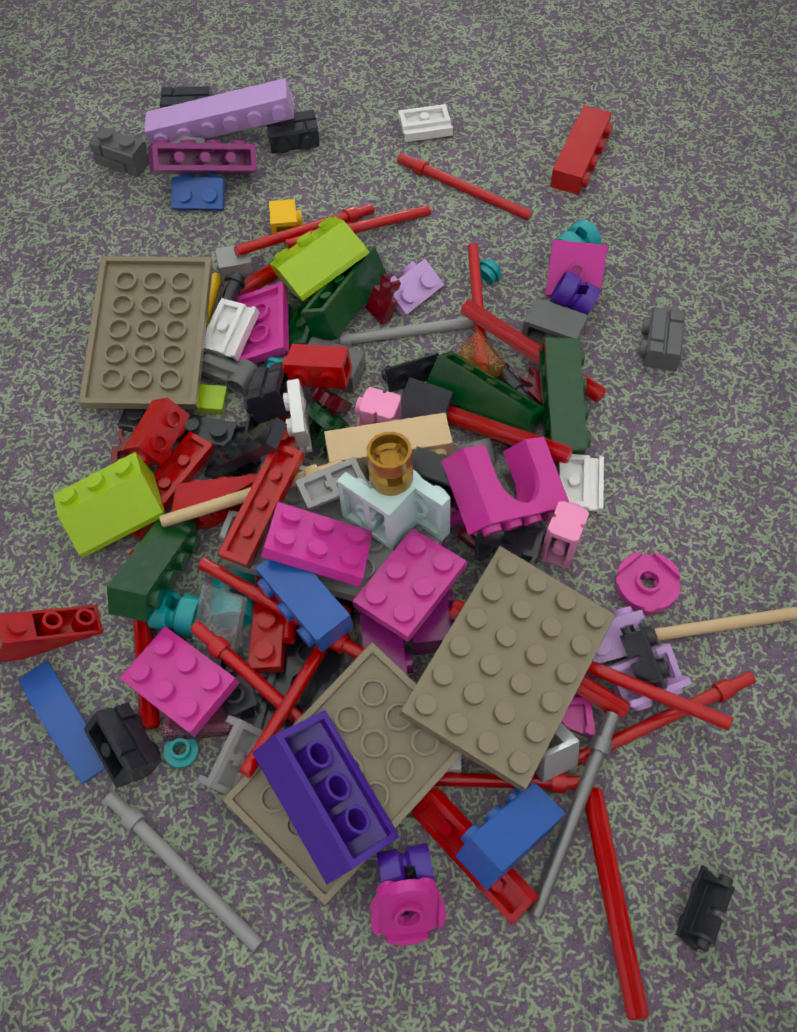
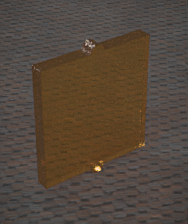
M479 330L472 335L465 345H461V350L458 352V355L494 377H497L506 367V364Z

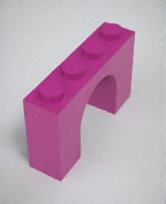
M544 437L525 439L503 451L515 482L517 499L511 497L500 484L485 445L463 448L441 461L468 535L482 532L485 537L501 531L502 527L504 532L516 529L523 524L524 527H527L542 520L543 522L551 521L559 501L569 502Z

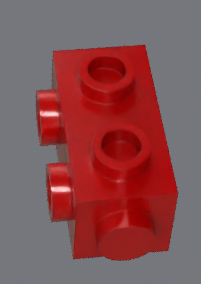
M291 344L288 355L284 356L282 363L283 372L287 373L288 380L299 379L301 386L346 389L353 369L349 348L343 346Z
M168 397L152 400L125 445L124 450L130 454L136 452L147 466L162 465L171 456V448L176 439L184 433L186 429L185 423L190 415Z

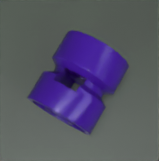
M566 270L554 288L549 301L588 315L596 303L601 289L589 282L581 283V277Z
M427 843L408 846L405 853L402 854L397 849L376 853L381 883L384 881L397 882L406 879L419 880L424 877L434 880ZM404 866H413L415 876L405 878Z

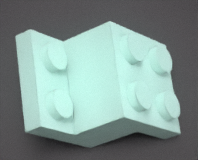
M413 470L411 486L404 493L394 496L378 493L373 488L371 489L366 481L361 478L356 479L347 472L337 480L342 517L357 527L372 531L371 537L390 550H393L416 524L441 541L450 533V496L440 486H433L422 479L415 470Z

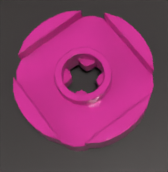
M637 552L624 559L619 566L614 584L618 596L625 605L631 606L634 611L642 610L644 615L648 616L664 612L675 603L680 594L679 571L671 560L661 554L642 555L643 552ZM643 577L645 580L652 578L655 581L653 583L654 588L644 587L640 578Z
M427 877L419 880L406 879L397 882H382L377 887V895L372 899L369 908L373 932L377 936L378 932L386 936L387 943L397 946L414 945L429 938L428 932L434 929L436 925L439 931L446 920V908L442 893L436 888L435 881ZM410 911V914L403 915V912Z

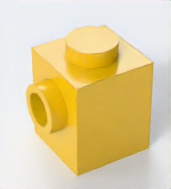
M295 199L269 201L272 234L303 225L301 210H296Z

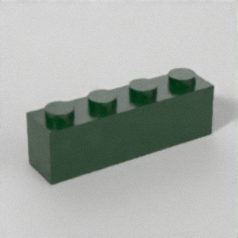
M375 246L367 247L370 252L319 289L301 311L313 337L329 341L339 338L346 326L354 319L359 309L367 302L373 286L379 285L381 276L387 274Z
M545 337L538 350L542 406L546 408L543 414L544 438L572 447V454L583 455L591 445V433L586 431L589 406L588 403H584L587 379L586 376H582L585 353L583 349H580L579 338Z
M453 351L437 356L426 382L453 391L455 395L452 402L456 404L457 408L533 434L546 410L545 407Z
M160 519L154 523L107 586L109 614L148 622L154 611L160 609L167 591L174 588L179 573L185 571L191 555L196 554L199 549L200 536L196 535V522L187 520L164 528L161 525Z

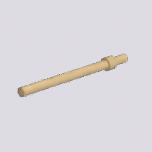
M342 459L321 466L313 464L304 467L305 471L297 473L290 488L296 487V480L342 462ZM251 487L160 515L161 525L163 528L244 503Z
M797 607L654 629L659 641L796 620Z

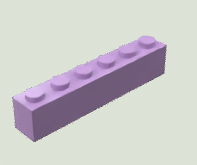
M286 78L147 111L144 132L150 143H154L156 139H168L171 143L183 136L204 139L293 119L294 98Z

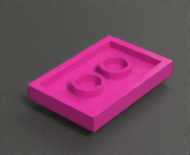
M281 281L239 296L236 302L251 308L254 306L260 314L239 360L234 361L239 362L241 359H246L257 364L268 360L269 357L288 354V287L285 283Z
M278 502L261 557L360 587L364 577L372 531Z
M412 528L355 597L353 606L409 642L466 569L467 561Z
M164 627L120 677L126 685L194 738L239 684V681L167 627Z

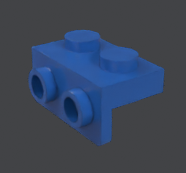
M180 174V177H172V209L224 211L227 183L216 174H206L205 177H195L193 174Z

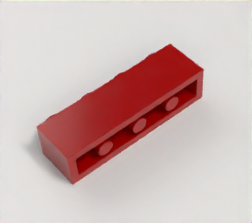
M583 105L553 167L550 187L579 195L582 187L587 188L591 178V172L589 171H595L599 159L597 154L602 155L606 145L605 138L609 139L614 124L610 123L612 112Z

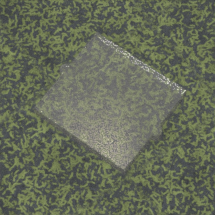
M203 583L201 587L196 621L202 622L217 637L221 635L231 644L230 648L236 654L247 598L230 592L228 587L219 588L208 583ZM193 634L192 639L203 643L198 637H196Z

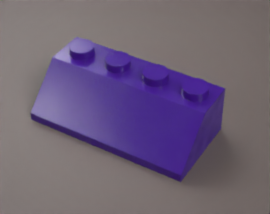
M326 710L276 733L252 752L326 885L351 871L400 837Z

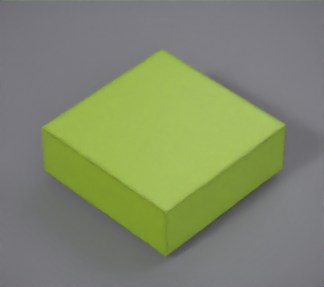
M200 384L198 410H194L195 413L223 415L228 395L227 386Z

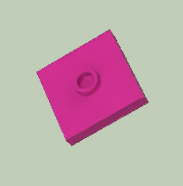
M553 239L545 295L552 294L566 270L581 277V283L589 282L601 289L608 245Z

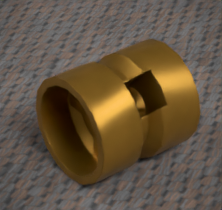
M393 431L375 435L367 445L370 483L374 490L383 495L394 496L404 493L413 482L411 443L404 435Z

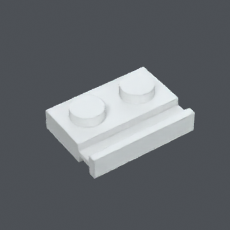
M446 104L398 110V119L405 142L453 136V126L451 125Z
M221 298L206 330L204 352L214 353L225 358L230 357L238 361L260 314L258 309L254 306L251 308L245 304Z
M299 379L288 380V393H283L285 409L290 411L291 418L286 419L288 435L295 438L300 451H303V453L312 452L308 413L305 410L307 408L306 399H304Z
M572 454L568 463L559 462L558 474L569 502L577 503L587 511L602 514L604 457L599 456L598 459L590 458V455Z

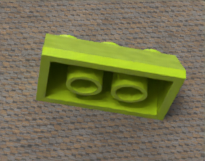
M337 217L324 219L319 223L317 230L300 236L296 241V245L290 249L281 250L274 256L275 260L269 263L280 281H283L288 287V292L300 300L304 301L370 253L344 220Z
M136 452L53 494L57 516L82 558L160 519L159 516L165 514L154 473Z

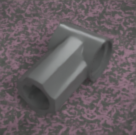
M206 353L203 358L201 376L227 386L231 393L236 391L243 394L242 397H246L248 395V383L252 381L254 370L259 368L253 362L246 359L235 362L214 353Z

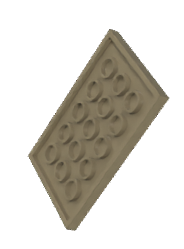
M101 256L79 404L82 408L147 409L152 400L168 397L183 410H198L213 269L211 257Z
M499 546L399 715L523 792L527 789L616 615Z
M371 643L294 725L326 710L394 828H396L462 754L399 715L417 684L374 643ZM258 766L252 778L243 777L222 799L324 905L332 899L364 863L362 862L351 871L326 885L260 766Z

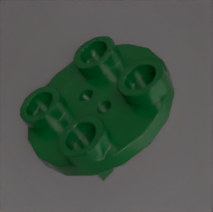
M316 400L305 409L313 419L309 426L310 436L312 437L318 432L314 443L317 448H320L325 443L324 431L350 427L340 416L336 415L333 418L327 413L328 409Z

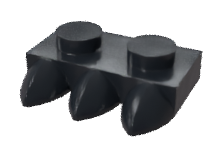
M522 525L504 532L502 527L501 531L485 537L482 532H478L474 545L475 555L478 561H482L492 552L496 553L499 546L533 565L538 561L545 538V530L530 526L524 527Z

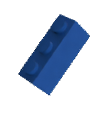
M266 559L255 567L260 577V580L257 582L258 586L268 598L274 596L280 604L276 607L287 622L294 620L300 628L297 630V633L308 647L314 644L322 653L354 628L350 614L314 573L270 559Z
M535 782L523 792L515 789L504 801L506 806L503 809L496 805L483 819L485 824L481 828L475 823L460 839L464 845L455 857L487 891L544 839L566 814Z

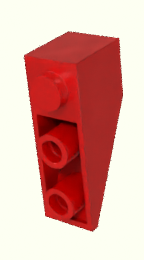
M248 473L245 476L219 477L204 481L192 480L188 483L176 484L171 512L250 488L258 474ZM243 503L188 521L196 522V529L213 528L225 521L229 510L239 512Z
M97 605L0 614V662L26 659L103 633Z

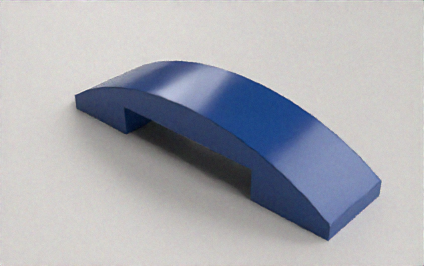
M48 660L18 678L32 707L80 782L85 784L104 771L105 767L84 731L87 725L86 721Z

